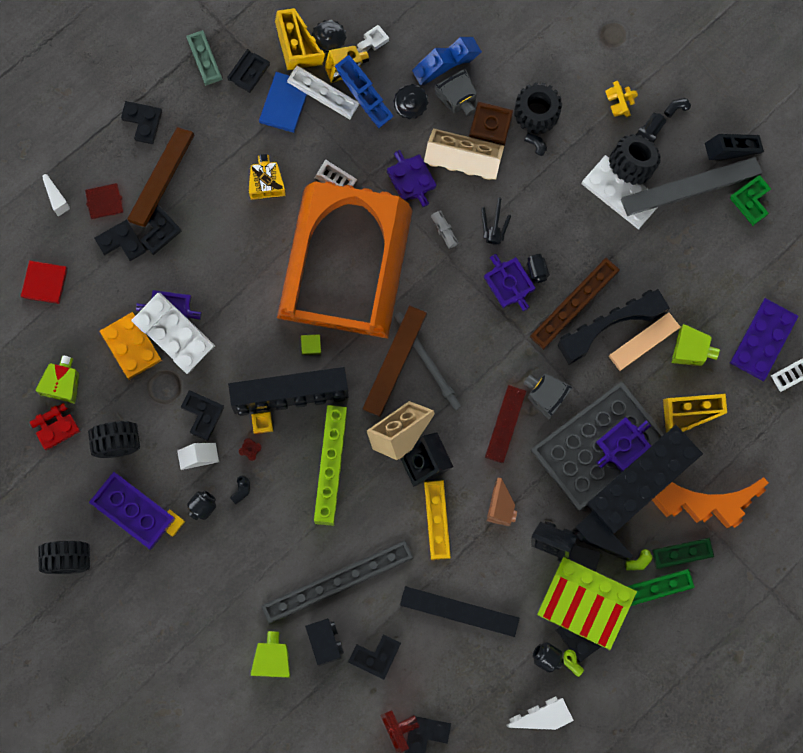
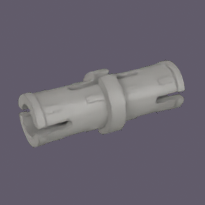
M440 210L432 214L431 218L438 228L437 232L443 237L448 249L458 245L459 242L451 230L452 226L448 224L442 211Z

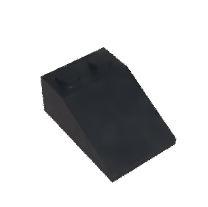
M540 522L532 534L531 547L562 559L563 557L569 559L577 536H574L575 533L571 530L564 528L562 531L557 529L556 525L551 522Z

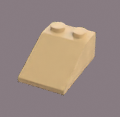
M410 401L367 430L372 449L395 460L404 457L406 453L412 450L435 414L434 410Z

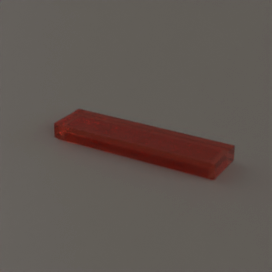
M508 385L485 458L504 463L526 394L525 390Z

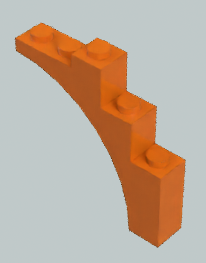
M763 477L745 489L727 494L692 492L671 482L652 501L666 517L671 514L675 517L683 510L682 506L696 523L701 520L706 522L714 514L726 529L731 526L735 528L743 522L742 517L745 515L743 510L752 503L750 499L755 495L757 497L762 495L766 491L764 487L769 482Z

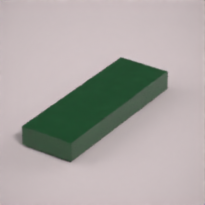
M710 538L652 550L656 569L714 557Z

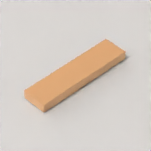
M667 313L611 353L609 358L621 371L680 329V325L670 313Z

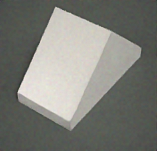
M193 443L177 450L181 470L219 462L216 443Z

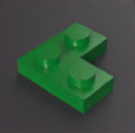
M759 175L730 196L731 201L752 226L769 214L758 199L767 194L771 188Z

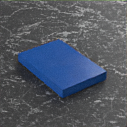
M276 72L259 123L295 133L308 94L287 82L290 77L289 75Z

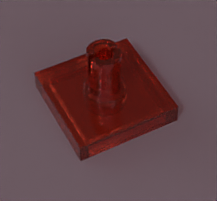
M392 710L381 714L380 716L396 752L399 753L409 749L403 734L419 728L418 722L408 726L409 723L417 720L416 717L413 715L398 723Z

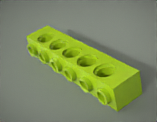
M327 405L314 515L315 524L334 526L347 407Z

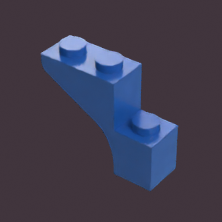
M459 37L449 48H434L412 72L419 84L425 85L457 65L470 63L482 51L473 37Z

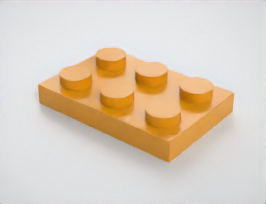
M133 312L100 330L101 335L128 380L162 361L148 336L131 321L135 317Z

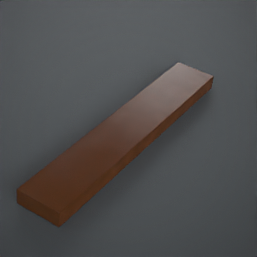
M179 127L176 128L127 218L130 223L146 227L195 136L192 131Z
M605 258L530 335V338L544 350L610 282L620 269Z
M409 305L363 406L364 411L381 417L427 316L426 312Z

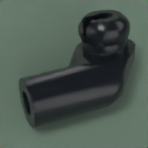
M687 98L673 100L664 111V114L671 118L677 109L689 110L691 103Z
M527 132L524 141L537 147L535 153L543 156L545 151H547L545 142L541 137Z
M243 475L237 478L238 491L230 497L235 505L250 493V481Z

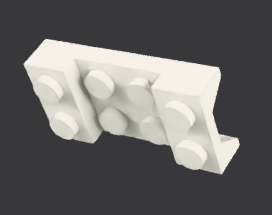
M157 293L131 320L143 333L156 342L186 374H189L204 356L215 347L161 293Z

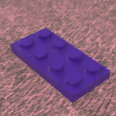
M764 298L730 364L764 381L790 334L798 315Z
M115 472L110 475L89 501L91 505L150 550L175 520L172 515Z

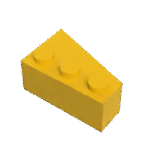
M296 9L278 10L275 24L287 70H293L296 66L306 68L323 65L325 53L323 50H320L315 38L306 29L307 26Z
M726 394L663 399L666 433L675 425L684 432L727 413Z

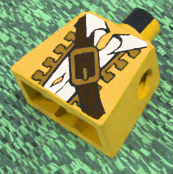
M356 46L329 50L325 70L330 82L334 83L342 80L335 65L346 56L350 55L356 64L361 67V64L369 62L368 53L366 51L359 53Z
M267 154L259 155V164L251 165L250 199L286 196L277 162L270 163L269 155Z

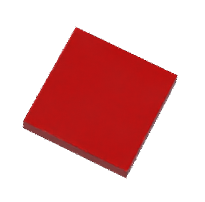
M29 260L21 297L60 304L68 268L66 266Z

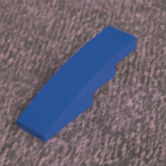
M350 55L335 65L336 70L347 87L378 128H381L394 117L382 102L381 96L373 88V83Z

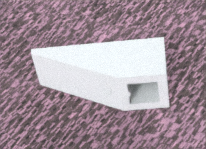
M555 696L545 701L547 705L541 708L537 705L528 709L529 714L523 717L518 714L510 718L511 723L507 724V727L556 730L574 720L563 698L557 699Z

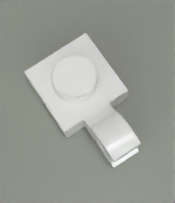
M377 25L364 34L365 40L357 45V50L359 53L367 52L372 47L375 51L389 42V37Z

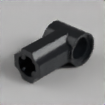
M653 113L635 136L641 135L643 138L646 137L649 139L648 141L654 143L657 134L667 120L660 113Z

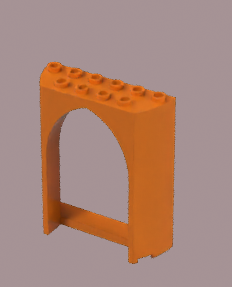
M313 182L307 185L303 191L277 319L388 339L412 217L410 204L401 197L394 196L389 192L377 193L368 188L360 190L350 185L338 186L333 182ZM347 204L366 208L378 222L384 238V254L370 323L296 310L313 232L326 215Z

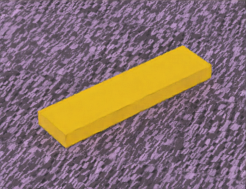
M444 480L424 482L431 560L450 559Z

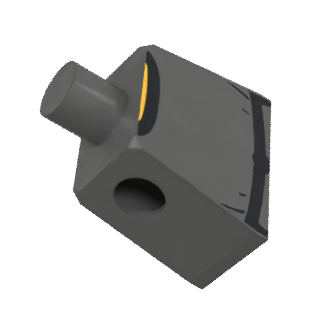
M466 69L435 85L436 96L453 113L463 110L466 116H470L476 111L472 103L476 101L477 94Z
M544 374L540 380L529 375L523 383L532 389L528 399L549 420L573 388L548 374Z

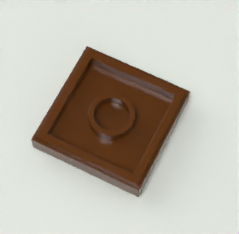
M478 102L469 137L505 146L513 110Z

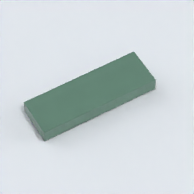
M204 31L187 35V41L205 86L222 80Z

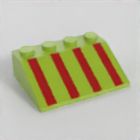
M563 557L537 615L611 650L637 591Z

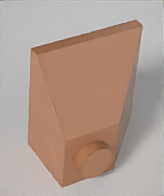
M497 478L487 521L510 526L511 522L516 520L517 511L514 510L515 504L502 478Z

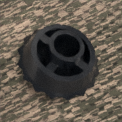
M324 20L322 23H318L313 28V33L311 34L315 38L320 50L326 52L341 48L347 38L343 25L333 20Z
M414 84L405 85L399 88V91L395 94L393 100L394 108L402 118L416 119L427 110L429 103L427 100L428 95L420 86Z

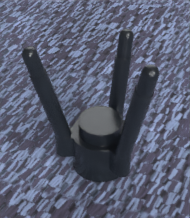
M501 197L497 201L494 227H489V230L485 207L481 208L484 229L483 238L486 239L488 244L499 245L501 241H504V234L511 215L507 216L502 231H500L498 223Z

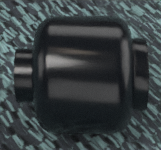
M205 490L203 492H196L187 503L188 514L195 520H206L216 508L215 497Z
M548 642L539 644L533 652L534 664L548 673L556 669L559 670L563 664L562 651Z

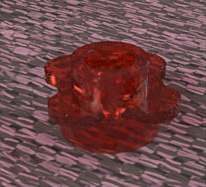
M250 438L244 440L242 448L239 449V454L248 457L250 461H254L258 451H261L262 447L259 443L256 444Z

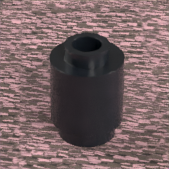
M542 254L528 257L527 267L531 280L536 281V283L545 282L547 277L550 276L545 258L542 257Z

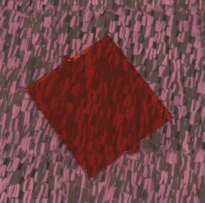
M117 183L85 190L87 197L86 205L89 207L91 220L123 213L122 196L119 193Z

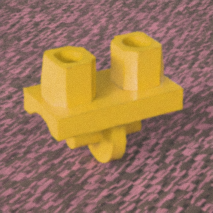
M619 81L613 82L614 86L605 91L609 101L618 98L620 102L611 106L614 117L621 115L629 117L631 114L626 101H629L630 105H634V99L638 96V93L634 90L631 91L630 87L624 88L626 92L624 94Z

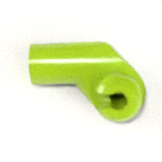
M644 549L637 560H626V570H644L652 561L651 552Z
M566 650L563 655L564 665L579 677L584 672V669L577 663L576 653L573 650Z

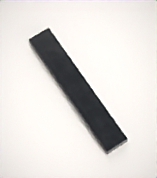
M407 586L404 587L400 602L402 607L515 637L520 619L519 617Z

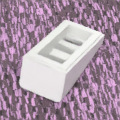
M327 160L323 162L314 177L322 183L333 182L338 186H343L346 180L349 181L347 185L354 186L357 181L356 178ZM326 169L329 170L327 176L324 175ZM332 173H335L334 179H330ZM339 176H340V177H342V180H341V182L338 184L336 181L338 180V178H339Z
M44 174L42 177L52 208L57 216H60L68 211L70 206L49 176Z
M803 358L771 375L780 392L803 380V374L798 367L800 364L803 367ZM792 368H795L800 378L796 379L791 370ZM788 371L793 380L792 382H789L785 372ZM779 375L782 376L787 385H782L778 378Z

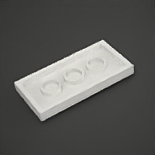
M605 155L581 184L639 230L657 208L627 216L621 198L648 190V188L643 184L638 185L636 183V185H632L630 182H624L623 179L620 180L618 175L612 172L613 169L609 166V157Z

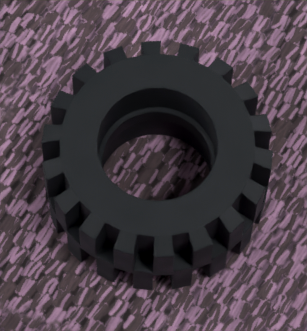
M538 82L533 83V86L529 84L517 96L514 116L517 117L516 122L518 124L521 123V128H527L529 133L531 131H535L534 134H539V131L546 133L547 129L550 131L557 124L562 109L561 96H557L558 91L556 89L553 91L551 85L545 86L546 83L538 85ZM535 102L541 103L548 111L544 114H536L529 109L528 105Z
M625 135L619 140L610 155L609 166L613 169L612 172L617 174L620 180L623 179L624 182H630L632 185L646 183L661 161V155L658 153L659 150L654 146L653 142L648 141L649 139L643 138L641 135Z
M129 421L108 422L88 430L90 451L94 457H120L132 454L141 448L136 423Z
M55 541L38 546L39 571L45 574H72L89 570L90 544L83 541Z

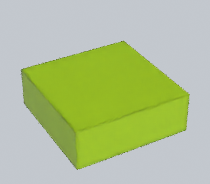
M320 334L301 335L302 355L321 354Z

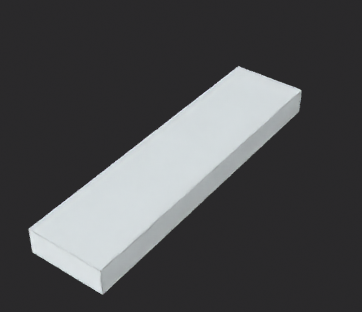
M299 66L295 67L287 80L289 84L349 120L359 106V102Z

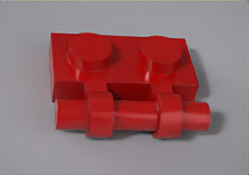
M65 403L51 407L50 411L44 414L40 413L35 416L34 420L30 421L32 428L41 426L42 430L36 432V435L46 451L81 432L71 414L63 417L62 412L68 409ZM56 416L58 421L48 426L46 421Z

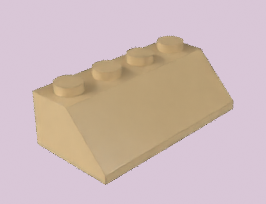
M433 128L427 144L424 162L433 167L441 166L450 171L458 170L467 175H478L487 180H496L504 145Z

